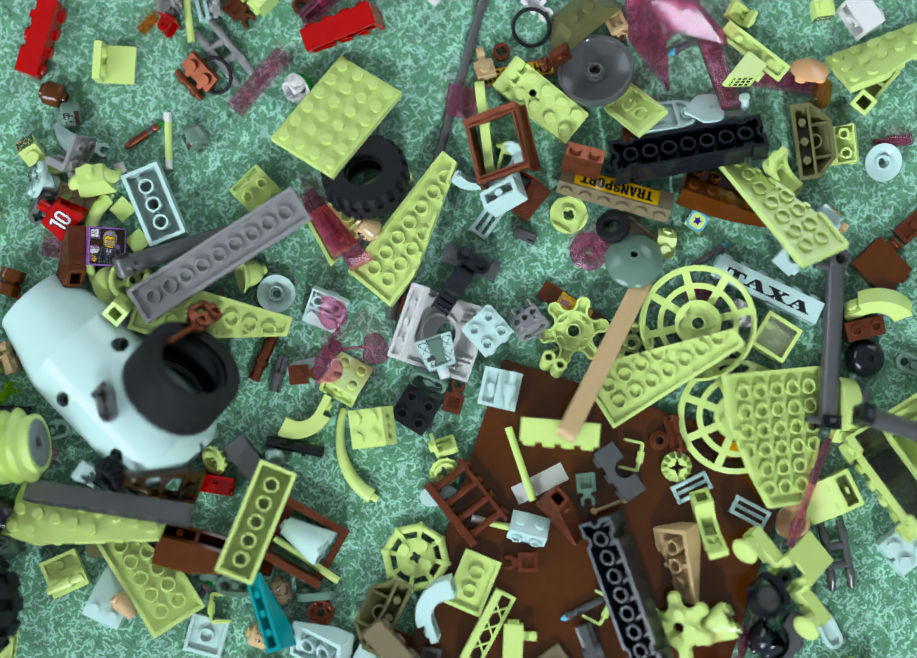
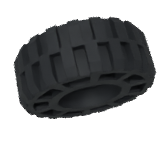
M377 134L375 136L370 135L334 179L321 172V183L329 203L332 204L337 212L357 220H372L374 217L387 215V212L393 211L398 207L397 204L404 200L406 197L405 193L408 192L410 187V172L401 148L395 145L392 140L384 139L383 136ZM376 169L381 171L378 178L371 183L364 185L350 183L351 179L362 170Z

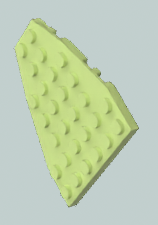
M821 365L722 375L726 418L746 470L767 508L800 505L805 502L806 491L811 483L808 479L811 469L815 470L821 441L818 438L819 429L813 428V424L806 422L805 417L818 415Z

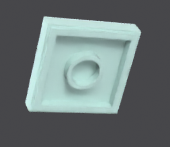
M198 612L193 614L183 650L212 658H221L230 624H212L209 621V615ZM214 617V620H225V619H221V618Z

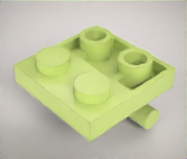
M856 124L833 126L836 159L830 166L856 164V162H859Z
M76 547L39 563L48 585L46 593L48 595L52 594L53 599L91 583Z

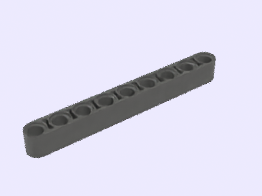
M41 480L27 482L22 498L27 502L179 527L190 526L194 510L192 505L181 502Z

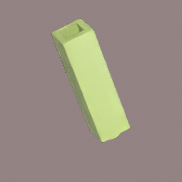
M508 619V622H504L502 658H522L523 640L537 641L536 631H523L524 625L523 622H519V619Z

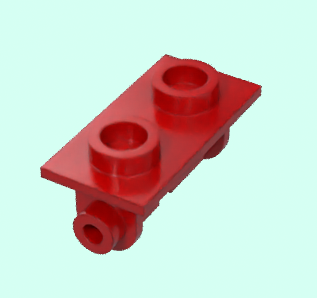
M159 11L157 12L160 15L157 27L165 37L171 38L177 29L182 30L179 21L175 19L174 15L166 11L164 14Z

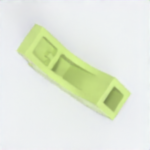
M897 69L892 72L890 78L858 90L849 104L865 116L878 102L877 99L901 72Z
M708 487L689 492L695 523H698L700 539L709 559L712 560L729 555L727 545L717 522L714 501Z

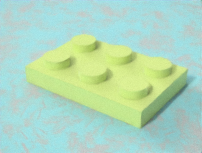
M631 83L623 96L603 107L606 113L638 138L643 136L668 114L664 106L633 83Z
M466 548L454 575V581L458 590L457 595L453 599L444 601V603L480 617L502 562Z

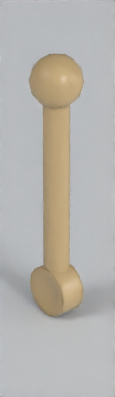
M619 499L598 508H591L590 513L596 515L599 511L627 502L624 499L622 501Z

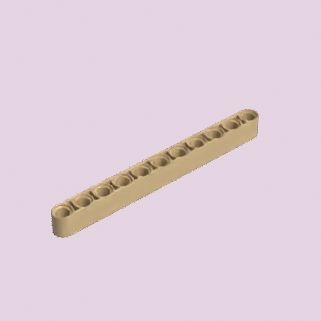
M653 282L641 288H628L556 432L557 436L574 444Z

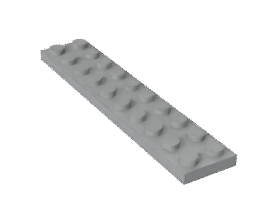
M290 186L127 290V293L146 324H149L312 221V218Z

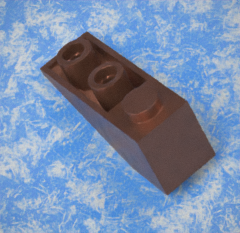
M67 225L56 276L64 287H83L86 274V226Z
M556 485L546 491L535 504L576 546L583 538L578 526L582 521L570 498Z

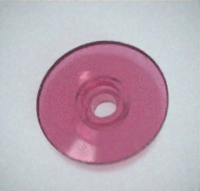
M591 232L582 233L571 243L570 257L578 268L592 271L605 263L608 247L598 234ZM586 249H590L592 251V254L590 256H587L585 254Z

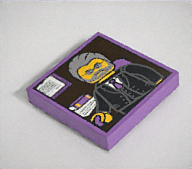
M87 226L86 265L114 266L112 258L126 253V228Z

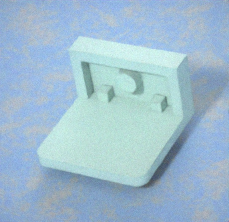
M489 304L485 305L461 328L462 332L484 357L492 355L501 343H505L510 339L511 334L514 332Z

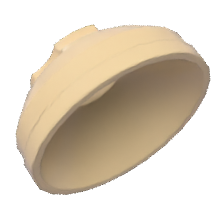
M797 505L783 507L775 519L776 530L781 537L787 540H798L809 529L810 519L808 513ZM796 519H800L801 527L795 530L793 522Z

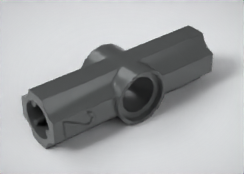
M590 621L574 627L581 644L580 648L583 657L604 658V653L599 641L595 637Z

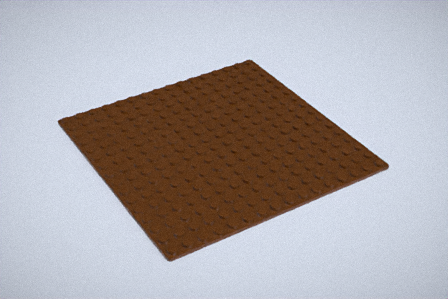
M503 360L500 369L523 374L515 412L487 406L469 461L472 465L470 469L472 473L480 475L484 481L483 487L486 490L490 488L497 497L494 499L497 505L502 504L508 511L506 515L508 519L506 521L502 517L497 520L510 523L513 509L548 518L535 504L545 492L536 496L537 500L531 502L528 500L519 505L511 489L514 485L522 482L505 428L512 426L529 478L561 462L569 480L557 486L570 498L582 522L589 518L600 515L604 516L619 510L622 511L626 525L623 526L624 532L630 533L654 604L658 610L666 611L669 607L667 595L675 589L671 582V573L663 564L665 562L661 551L658 552L656 548L653 527L681 521L695 523L690 500L678 505L669 488L679 482L669 481L661 471L663 458L671 453L669 443L663 450H655L649 443L650 435L653 432L662 431L666 433L662 417L673 414L648 406L613 429L596 401L594 402L585 422L601 424L599 448L609 441H613L623 455V458L615 465V472L619 477H626L633 471L617 468V465L635 469L637 451L640 448V444L624 441L623 438L644 443L643 452H645L643 464L641 463L639 471L634 473L646 490L628 503H620L599 511L596 515H592L590 513L591 508H598L619 500L614 492L617 489L613 483L611 485L607 483L603 477L605 474L603 469H598L592 461L594 458L592 453L599 448L594 447V451L580 449L581 446H574V449L561 448V444H555V448L543 447L540 442H535V446L523 445V441L519 440L520 417L563 420L580 383L562 377L554 378L549 373L510 360ZM684 418L687 434L698 430L696 421ZM718 430L709 433L708 436L712 441L722 447L725 437ZM657 437L656 443L661 444L663 441L662 438ZM702 437L691 441L695 449L703 457L715 463L719 453L709 447ZM686 451L684 454L690 458L692 464L691 474L687 478L705 470L713 486L709 492L714 501L715 514L721 534L729 551L727 556L710 560L701 542L699 602H704L708 606L709 611L720 602H725L727 605L730 604L735 613L733 615L735 622H739L742 625L748 606L747 594L749 593L744 589L756 579L761 559L757 556V561L754 563H745L735 556L732 550L733 541L735 539L742 540V536L754 525L728 512V509L731 507V503L737 494L772 512L763 529L769 537L778 508L766 507L748 473L725 474L714 471L701 464L689 451ZM742 457L725 458L722 467L746 468ZM676 459L675 466L669 468L674 469L678 474L679 468L684 466L679 465ZM467 472L465 473L461 488L472 480ZM595 472L597 491L591 492V495L595 498V505L591 504L590 498H586L584 500L585 506L582 507L580 499L583 494L577 493L575 474ZM702 476L684 486H681L677 488L676 491L678 492L704 479V477ZM704 483L680 495L679 497L681 499L689 495V492L700 490L708 485L707 483ZM476 486L456 502L453 510L456 514H461L484 496L479 487ZM740 500L738 501V504L765 517V513ZM487 502L473 515L487 518L496 509L490 502ZM735 507L734 510L759 524L762 523L760 519ZM472 515L464 523L468 530L478 525V523L470 522ZM450 521L445 534V541L449 559L452 563L444 575L452 573L454 578L466 548L502 562L485 606L495 587L516 597L504 622H508V619H519V622H523V631H536L537 641L523 640L522 658H536L557 642L569 658H584L574 627L581 623L589 622V620L581 617L582 614L599 622L601 613L606 605L605 599L598 606L574 616L569 621H561V617L567 611H572L594 598L603 597L594 592L595 589L601 591L586 549V546L589 545L588 539L582 538L574 546L556 525L550 521L544 547H533L528 543L514 542L506 537L507 530L488 526L477 535V544L471 548ZM537 551L538 572H518V567H514L512 570L504 569V566L512 564L510 559H504L505 555H512L514 558H518V552ZM436 564V565H435V568H434V571H433V574H432L433 577H434L435 573L437 572L438 568L440 567L439 564ZM502 595L498 601L499 609L508 606L511 599ZM443 601L434 607L435 618L441 632L439 642L431 644L429 638L425 636V626L417 628L416 625L410 648L412 647L420 657L424 645L442 649L441 658H459L479 617L448 605ZM683 603L688 608L695 606L694 604ZM498 612L493 613L489 618L490 626L498 624L500 621ZM610 615L608 619L605 618L600 626L590 621L595 637L599 641L604 653V658H627L629 656L627 650H622ZM676 622V631L683 632V625ZM503 625L485 658H502ZM489 629L483 631L480 635L481 643L489 641L491 638ZM737 639L713 643L711 646L695 645L692 647L694 658H731ZM670 646L673 657L679 658L678 650ZM480 647L474 648L470 657L480 658L482 655Z

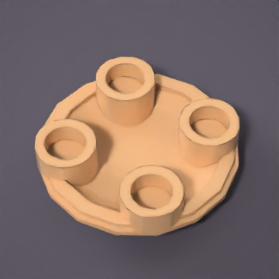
M802 58L791 64L790 71L795 76L797 83L816 82L821 84L825 82L829 69L819 60Z

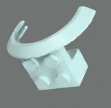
M505 142L506 150L512 154V159L507 166L523 161L520 146L516 142ZM459 170L451 178V182L459 188L481 190L480 186L477 185V178L466 176ZM519 172L488 182L489 188L480 193L484 209L494 217H498L528 200Z

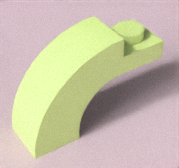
M782 146L779 150H774L762 163L763 170L767 178L772 177L795 193L794 196L797 197L802 192L803 182L791 171L787 161L789 150Z
M869 288L858 291V298L844 303V317L847 321H851L866 314L882 313L888 315L896 322L911 316L912 306L911 301L898 291L887 288Z
M840 377L838 416H842L841 430L830 431L828 439L831 442L844 443L847 436L851 435L853 431L860 429V427L851 425L853 406L862 403V393L854 378Z
M325 394L316 412L305 421H296L286 417L277 435L289 439H301L318 433L331 419L324 414L325 412L329 413L333 407V397Z

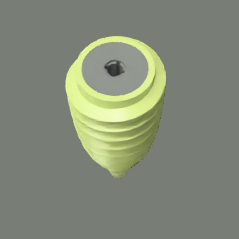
M15 408L11 413L7 410L0 411V484L6 485L11 482L20 484L25 480L28 482L37 481L43 472L48 469L52 455L51 436L45 420L39 414L27 415L21 408Z

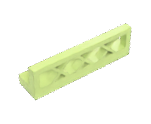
M729 20L718 35L745 56L750 51L767 64L763 71L777 82L781 80L791 67L731 20Z
M495 587L459 658H472L470 654L477 647H480L482 652L480 658L486 657L516 600L515 596ZM502 595L511 599L508 606L499 609L498 601ZM498 612L500 617L499 623L490 626V616ZM489 629L491 634L490 640L481 643L480 635L483 631Z

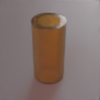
M151 11L136 29L145 36L159 21V18Z

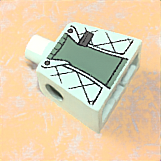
M450 331L415 342V347L429 372L437 370L440 380L451 377L448 366L455 364V356Z

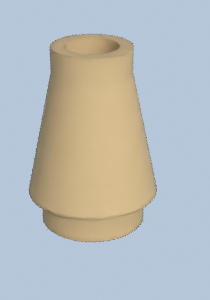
M119 591L109 600L112 604L111 607L128 620L138 613L127 593Z

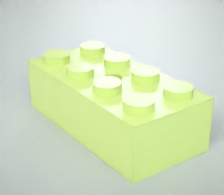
M520 417L519 440L523 441V445L535 446V442H540L543 447L555 448V444H561V448L574 449V446H581L580 449L594 451V447L599 448L601 424L584 422L573 444L556 435L562 420Z

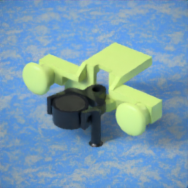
M759 525L750 528L742 536V540L735 539L733 541L732 550L735 556L745 563H754L757 561L758 556L763 563L768 562L770 566L767 571L760 573L744 589L746 592H749L747 594L748 607L755 615L761 616L763 620H772L778 618L781 614L787 613L786 606L790 603L791 597L804 613L803 616H797L793 620L796 632L807 640L817 639L819 637L817 627L825 626L832 616L814 595L810 587L834 560L810 530L803 537L799 538L783 555ZM796 564L803 575L792 579L790 573L783 569ZM763 580L769 583L760 585Z

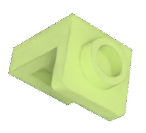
M732 0L723 16L740 28H750L755 23L758 12L756 10H749L738 0Z
M668 227L658 228L656 244L661 249L663 258L673 259L677 232Z
M433 433L429 434L431 441L427 443L430 452H435L437 459L459 452L453 434L436 440Z

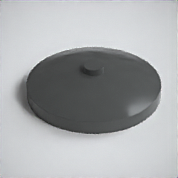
M601 34L587 36L570 50L573 58L557 67L558 81L564 94L575 103L586 107L605 106L618 100L628 90L634 76L633 59L628 48L618 39Z

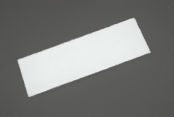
M561 462L530 477L536 496L569 480ZM523 481L511 487L519 505L529 500Z

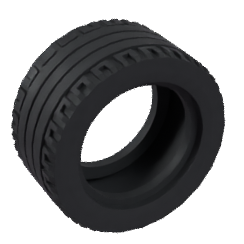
M165 322L153 328L126 360L122 369L123 389L135 411L157 429L178 436L198 435L206 431L237 397L240 388L238 368L225 346L205 330L197 333L190 331L175 340L174 343H168L169 337H173L186 329L189 324L184 322ZM165 365L185 375L195 386L198 393L176 381Z

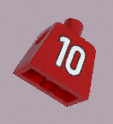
M58 197L54 204L42 199L36 207L46 214L41 221L42 225L61 242L64 241L67 225H78L87 212L86 208L62 197Z

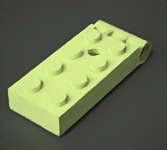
M518 56L513 58L492 85L498 93L510 102L514 101L521 106L525 104L528 116L563 145L568 142L589 115V113ZM530 90L535 91L534 97L529 95Z

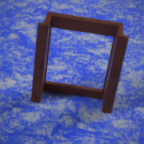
M511 101L462 120L466 128L477 177V185L480 186L482 191L489 188L488 182L525 169L533 172L541 170L525 104L521 106ZM513 114L523 161L486 174L476 127Z
M289 497L263 559L318 589L324 578L322 574L318 572L315 575L271 550L275 544L272 542L273 539L281 533L280 525L285 518L289 519L295 509L339 534L322 564L327 569L331 566L350 531Z

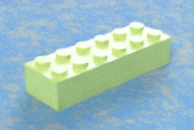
M260 459L214 571L249 585L253 584L298 474Z

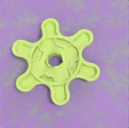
M584 296L577 299L576 305L572 310L563 309L558 302L550 303L548 305V312L554 318V325L550 329H544L541 333V338H539V341L542 343H557L560 349L557 359L562 358L567 364L570 363L572 355L577 351L583 352L588 359L593 360L598 350L593 343V338L597 333H604L609 328V322L606 319L593 320L588 316L590 300ZM572 325L579 328V334L576 336H571L568 333V328Z
M673 590L667 595L668 609L666 611L657 609L666 634L663 641L664 644H669V646H673L678 650L679 658H694L692 646L695 643L711 646L715 641L714 635L704 630L700 622L708 614L709 609L704 602H698L692 608L684 606L681 594ZM676 622L683 625V632L676 631Z

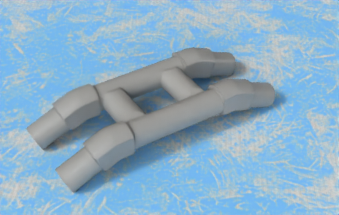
M214 19L208 22L209 26L219 37L213 44L210 45L200 31L194 32L196 40L209 56H219L216 50L225 44L231 52L224 58L228 64L237 59L248 75L255 72ZM213 60L229 80L226 66L218 60ZM233 74L232 85L236 87L240 82Z

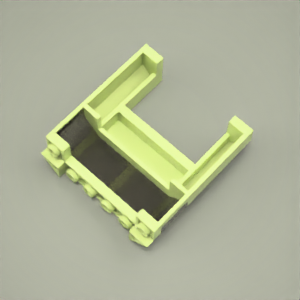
M917 393L887 412L917 421ZM870 427L860 428L847 436L845 442L838 446L847 466L856 464L854 468L857 473L866 478L868 488L872 492L875 491L879 496L877 498L879 503L884 508H888L892 521L895 524L899 523L895 532L907 543H910L917 538V442Z

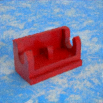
M206 473L200 492L234 497L237 478Z

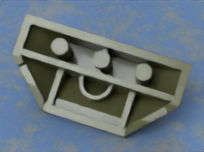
M571 0L551 18L550 45L555 49L565 43L570 51L621 9L620 6L613 0Z
M810 102L790 105L799 179L804 181L820 178L836 159L832 120Z
M395 578L370 586L353 621L363 650L380 657L362 637V631L379 616L382 619L386 618L391 623L393 631L414 589L413 585Z

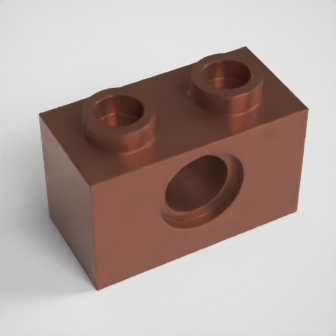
M880 314L842 323L843 342H852L887 334L883 315Z

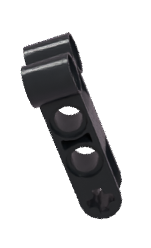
M462 243L456 253L459 264L430 307L434 306L445 313L447 317L475 274H485L489 271L492 264L491 256L487 253L477 255L475 254L476 248L472 243ZM467 249L471 255L468 257L464 256L461 250ZM479 260H484V261H486L487 266H486V267H481V266H479V265H478V261H479Z

